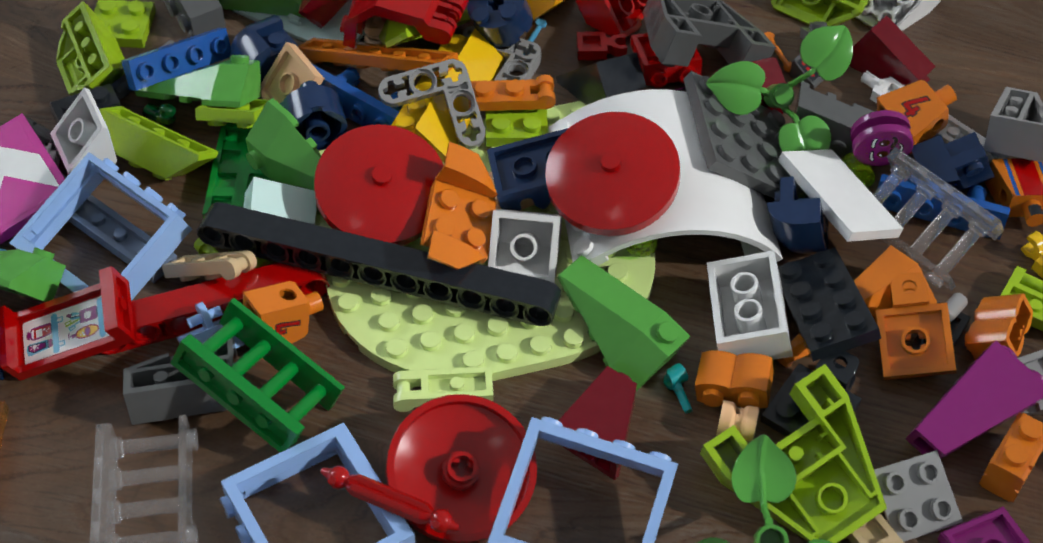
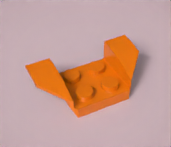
M453 142L448 143L445 164L436 176L430 189L420 245L429 248L428 259L458 270L474 263L483 265L487 261L492 215L497 203L494 198L498 194L479 154Z

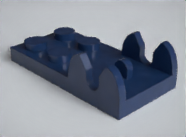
M568 128L487 149L501 209L521 211L520 203L527 198L532 199L534 205L542 210L549 206L551 199L545 178L546 163L553 145Z

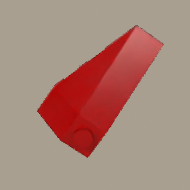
M648 0L575 1L586 24L601 32H606V35L610 37L615 34H625L627 37L638 31L642 26L641 21L644 19L643 11Z

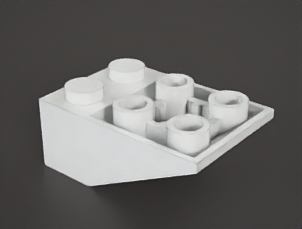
M869 0L862 14L855 18L873 28L887 15L903 31L929 14L941 0Z

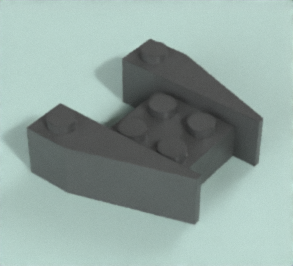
M648 0L643 11L650 47L659 58V61L668 67H674L675 65L688 67L698 44H703L712 49L716 48L729 64L769 58L776 48L761 30L722 0Z

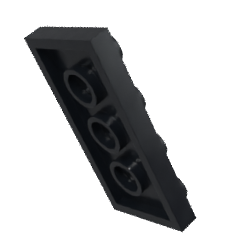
M835 247L819 251L811 256L788 262L778 267L783 298L813 362L881 339L879 327Z

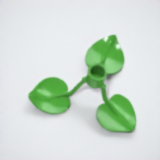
M844 25L819 27L809 32L800 45V56L804 64L812 68L787 84L780 83L772 84L767 88L762 87L765 81L764 70L753 62L740 61L719 69L707 80L706 86L712 91L721 105L734 114L744 115L756 110L762 100L761 93L769 107L774 109L781 108L782 112L786 113L794 121V123L783 125L779 130L778 143L782 152L828 150L831 143V133L825 121L812 115L805 116L799 120V117L789 108L794 100L792 88L812 76L816 71L826 81L837 79L843 75L848 69L853 55L851 34Z
M763 434L752 440L738 456L732 470V487L736 496L742 502L753 503L760 501L765 526L760 527L756 531L753 543H789L786 531L782 527L773 524L767 501L778 503L787 499L795 488L796 472L789 457L767 435ZM711 537L703 539L697 543L729 542L720 538ZM813 539V540H811V541H809V542H807V543H832V542L827 541V540H823V539Z

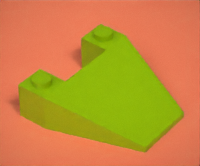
M826 364L797 382L789 394L809 422L775 444L793 463L796 472V485L787 499L778 503L767 501V506L771 518L807 542L813 539H823L832 543H838L885 511L887 507L849 396ZM735 425L704 444L700 455L719 482L732 492L734 490L731 476L734 464L742 450L748 445ZM760 501L750 503L761 510Z

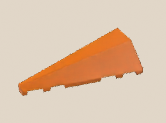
M892 245L854 280L876 324V310L893 308L891 291L893 277L897 274L915 272L923 274L917 262ZM927 282L929 304H936L937 301ZM907 290V291H905V292H906V293H912V292H914V291H912V290ZM800 333L791 341L793 357L777 360L786 368L791 366L793 361L810 355Z

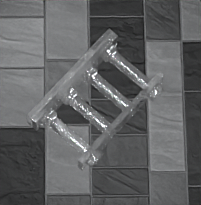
M895 147L887 156L892 167L890 169L891 174L873 194L875 198L883 204L901 181L906 182L910 180L917 185L915 188L917 192L894 217L902 227L906 225L927 199L931 200L934 197L943 204L941 206L943 210L911 247L899 238L882 240L917 262L920 268L926 272L925 278L934 286L941 288L944 285L952 291L956 285L948 273L979 237L984 238L988 235L996 241L1004 231L1002 222ZM961 216L969 222V229L936 266L922 254L953 218L957 219Z
M186 414L179 415V434L123 440L121 436L116 437L112 423L96 424L90 543H199L197 525H192V451L198 450V434L196 428L190 429ZM178 449V465L121 471V468H118V459H123L126 454ZM178 480V497L120 504L119 500H116L117 491L122 490L123 486ZM178 512V530L119 537L118 534H115V524L121 523L122 519Z

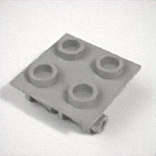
M937 450L874 470L887 507L884 511L887 522L903 542L963 523Z

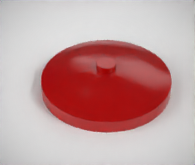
M605 112L580 120L569 127L557 139L547 159L545 178L550 199L558 213L567 222L591 234L619 236L644 229L658 220L668 210L677 195L681 172L677 149L672 139L660 126L643 116L633 113Z
M381 124L358 127L335 139L319 159L314 178L316 203L322 217L332 229L403 246L422 236L430 189L444 165L433 147L423 138L409 130Z
M467 394L438 397L412 411L399 425L390 443L386 461L387 485L428 502L435 511L438 509L447 510L452 515L453 520L460 525L458 531L448 530L444 533H438L431 528L430 523L417 524L408 519L405 520L418 532L443 543H481L489 540L526 435V430L518 419L504 407L493 401ZM535 451L533 452L507 529L519 519L533 495L537 478Z

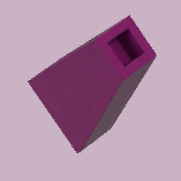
M995 340L909 433L905 440L922 455L937 450L940 459L1017 416L1019 412L1022 413L1043 399V376L1037 371L1029 369L1017 359L1013 350Z

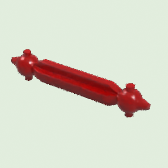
M342 466L321 469V474L327 478L331 487L335 489L345 487L351 496L417 524L430 523L431 528L438 533H444L448 530L458 531L460 525L453 520L452 515L445 509L435 511L426 501L364 475H350L349 471Z

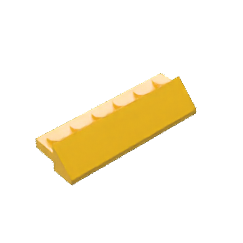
M476 29L473 30L470 37L460 34L453 35L449 44L441 45L439 51L458 52V58L466 66L470 81L494 80L504 63V56ZM452 68L446 76L437 77V87L442 86L441 79L451 77L452 81L456 82L458 81V75L462 73L455 72L454 68ZM422 75L415 88L420 91H426L432 86V81L428 76ZM444 94L403 105L391 126L404 128L423 138L437 152L442 162H445L448 143H459ZM464 96L457 97L453 101L454 108L459 112L468 111L469 99ZM474 115L463 120L457 119L458 123L465 121L467 129L470 124V118H473Z

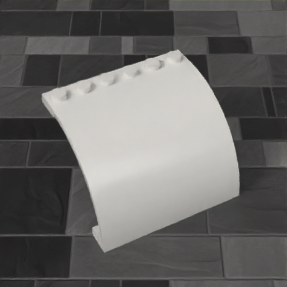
M650 89L617 94L588 104L548 126L549 133L569 128L580 120L599 113H633L643 116L660 126L672 139L679 155L681 178L677 195L668 210L658 220L644 229L626 235L602 236L580 230L565 220L572 262L582 255L599 266L609 260L608 255L621 249L653 239L679 235H713L741 241L745 256L774 250L777 262L783 259L777 238L773 232L763 193L707 168L687 92Z

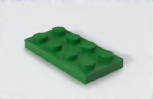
M227 123V125L221 126L216 146L218 156L214 159L202 213L203 218L209 207L216 202L244 207L245 192L253 177L274 181L265 176L259 169H253L246 158L248 153L246 137L252 128H238L236 123Z

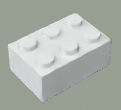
M775 251L707 262L718 351H726L735 355L757 353L772 357V360L793 357Z

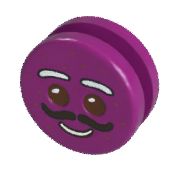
M892 110L875 111L860 117L850 130L855 158L861 163L871 166L889 165L904 159L911 152L914 144L908 118L902 113Z

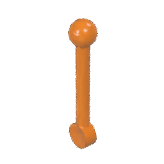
M765 32L764 34L776 47L774 51L784 64V71L790 73L792 62L787 60L775 43V35L772 32Z

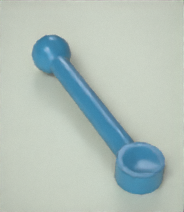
M545 19L536 20V28L528 38V41L533 42L540 30L546 27L547 21Z

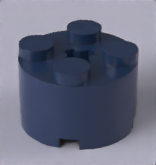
M469 0L467 5L468 14L475 29L494 47H507L520 41L519 37L525 31L528 33L532 26L533 15L527 0Z
M306 81L301 84L300 88L288 94L280 103L299 122L296 129L306 140L311 137L316 142L317 150L326 149L335 139L347 132L348 125L341 99L336 91L327 86L318 85L315 81Z

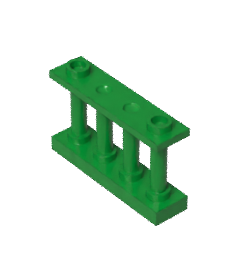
M233 298L230 300L219 322L223 327L204 343L198 341L191 334L186 336L180 342L170 364L277 451L283 452L294 446L305 426L299 421L318 403L329 411L336 403L345 386L256 316L250 309ZM233 336H236L251 349L232 366H229L215 352ZM263 358L277 369L278 372L258 389L245 379L243 375ZM291 381L303 390L306 395L286 412L271 398Z

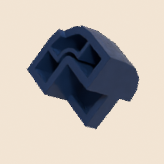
M272 15L246 26L236 34L231 44L230 56L248 55L249 60H259L262 83L285 43L289 42L297 47L298 45L284 30L282 19L277 15Z
M976 132L946 144L942 136L938 135L914 145L911 150L921 174L929 184L938 189L946 191L964 190L995 177Z
M794 176L781 177L780 191H775V201L767 203L773 232L782 246L796 253L816 254L819 251L828 250L829 220L823 214L820 198L798 199Z

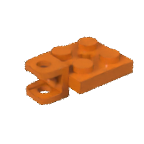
M915 272L895 275L891 282L893 308L876 310L877 325L881 335L879 342L884 380L956 374L947 302L929 304L927 282L922 273ZM912 290L914 292L906 293L905 291ZM918 333L920 339L926 340V344H922L918 350H913L912 346H907L905 341L911 340V334Z

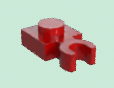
M577 32L578 60H607V54H612L616 57L627 55L625 34H615L612 37H606V32Z

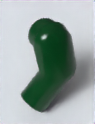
M148 103L143 108L142 114L145 118L162 126L172 125L176 121V116H174L176 108L173 105L162 104L160 107H157L152 103Z

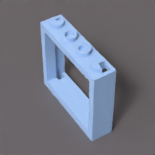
M88 152L9 243L16 249L33 253L34 247L43 250L105 179L164 221L162 226L121 273L129 281L132 301L192 228L183 220L186 214L170 202L168 206H165L161 203L163 198L150 187H147L145 190L139 187L141 185L140 181L129 172L125 171L121 175L117 172L119 167L110 159L104 158L101 161ZM65 268L60 281L61 284L72 292L89 287Z
M531 417L488 543H527L506 536L505 533L538 438L661 477L662 479L642 543H654L678 463L672 462L669 456L660 452L653 451L647 454L637 451L632 444L626 441L614 440L612 443L600 439L598 434L588 429L578 428L575 431L562 427L563 425L560 421L550 417H542L541 420Z
M344 422L221 481L225 496L219 498L224 507L228 519L235 516L239 525L235 527L241 543H268L246 504L245 498L336 454L350 475L361 474L382 483ZM367 502L388 536L376 543H415V535L403 517Z

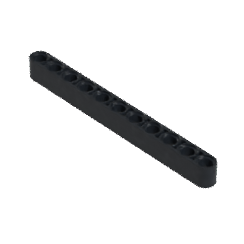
M222 202L213 203L209 207L197 229V235L200 240L212 247L229 251L248 250L257 258L536 326H548L552 323L561 296L560 288L547 280L476 263L455 270L447 265L428 259V252Z

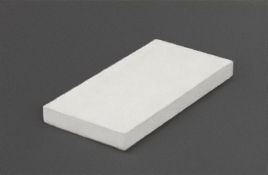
M832 149L783 151L778 159L780 164L790 176H794L795 182L809 198H820L823 214L847 242L899 238L904 228Z

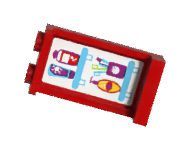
M110 266L99 270L100 283L19 312H13L5 305L1 306L0 367L22 381L134 342L135 332L129 281L115 268Z

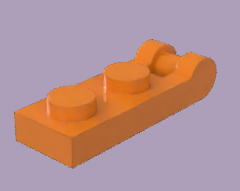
M544 74L536 79L471 81L480 111L550 109L556 103L555 93L553 92L554 80L550 75Z

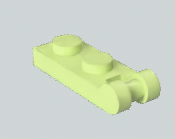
M491 366L398 371L393 375V387L397 390V393L393 396V407L400 412H408L414 407H419L435 398L455 394L474 395L494 402ZM413 387H421V390L411 391Z

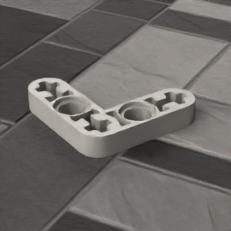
M467 27L462 35L470 37L475 27ZM520 38V41L507 46L509 47L507 49H496L504 56L505 64L494 80L531 79L541 63V47L532 41ZM512 71H520L524 74L520 76H513L509 73Z
M449 59L388 76L380 82L378 87L379 98L382 103L389 107H398L444 94L460 145L467 149H475L483 143L485 127L467 68L460 60ZM449 68H454L455 72L462 73L458 75V81L453 82L451 77L441 79L442 86L437 87L435 71H439V77L446 76ZM420 75L428 76L432 81V86L426 91H420L414 86V80ZM409 79V89L412 95L407 96V89L397 92V98L392 99L390 94H384L388 91V85L393 84L395 89L405 87L403 80ZM459 96L467 97L471 102V108L466 112H459L454 108L453 101ZM475 115L476 119L470 118L473 131L479 130L480 132L476 135L475 141H471L469 137H463V134L466 133L465 121L458 123L457 119L463 120Z

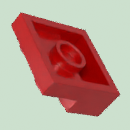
M648 33L630 36V46L633 53L637 52L646 85L662 87L666 83L673 82L685 84L683 79L691 71L701 75L702 58L697 48L688 67L679 65L668 67L659 61V58L650 47Z

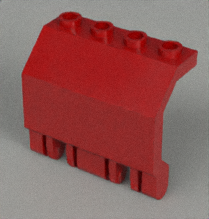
M352 0L349 15L343 16L340 25V32L344 33L343 45L355 48L357 33L362 35L366 20L374 15L413 26L424 40L447 45L457 28L456 24L460 21L469 0Z

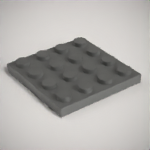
M691 71L683 80L707 168L775 199V191H780V178L791 177L778 161L782 153L778 143V133L780 128L785 125L786 120L778 110H771L761 104L749 114L738 115L731 113L721 105L712 91L706 86V82L710 77L701 76ZM795 182L798 199L809 198Z

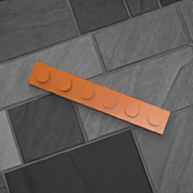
M312 38L298 46L311 63L332 62L335 66L349 64L357 65L359 69L376 67L381 68V71L385 72L394 70L406 72L449 59L459 60L458 52L400 46L386 48L385 45L356 42L355 48L344 46L341 40ZM435 71L436 77H439V71Z

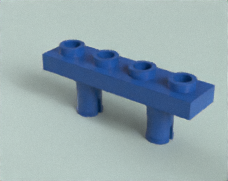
M216 28L121 60L129 90L136 91L230 57L231 45L227 29Z
M313 65L325 78L321 85L333 89L339 95L345 116L361 126L391 125L403 105L398 107L386 106L382 101L354 87L360 83L358 80L360 75L352 67L334 76ZM397 92L391 94L392 99L397 98Z
M909 169L904 179L885 174L881 175L875 198L886 210L1000 240L1009 217L1010 207L987 202V191L984 187L974 185L969 188L967 196L923 185L924 176L918 169Z

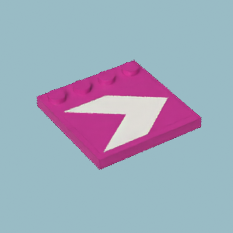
M23 113L0 126V244L15 236L65 180L62 172Z

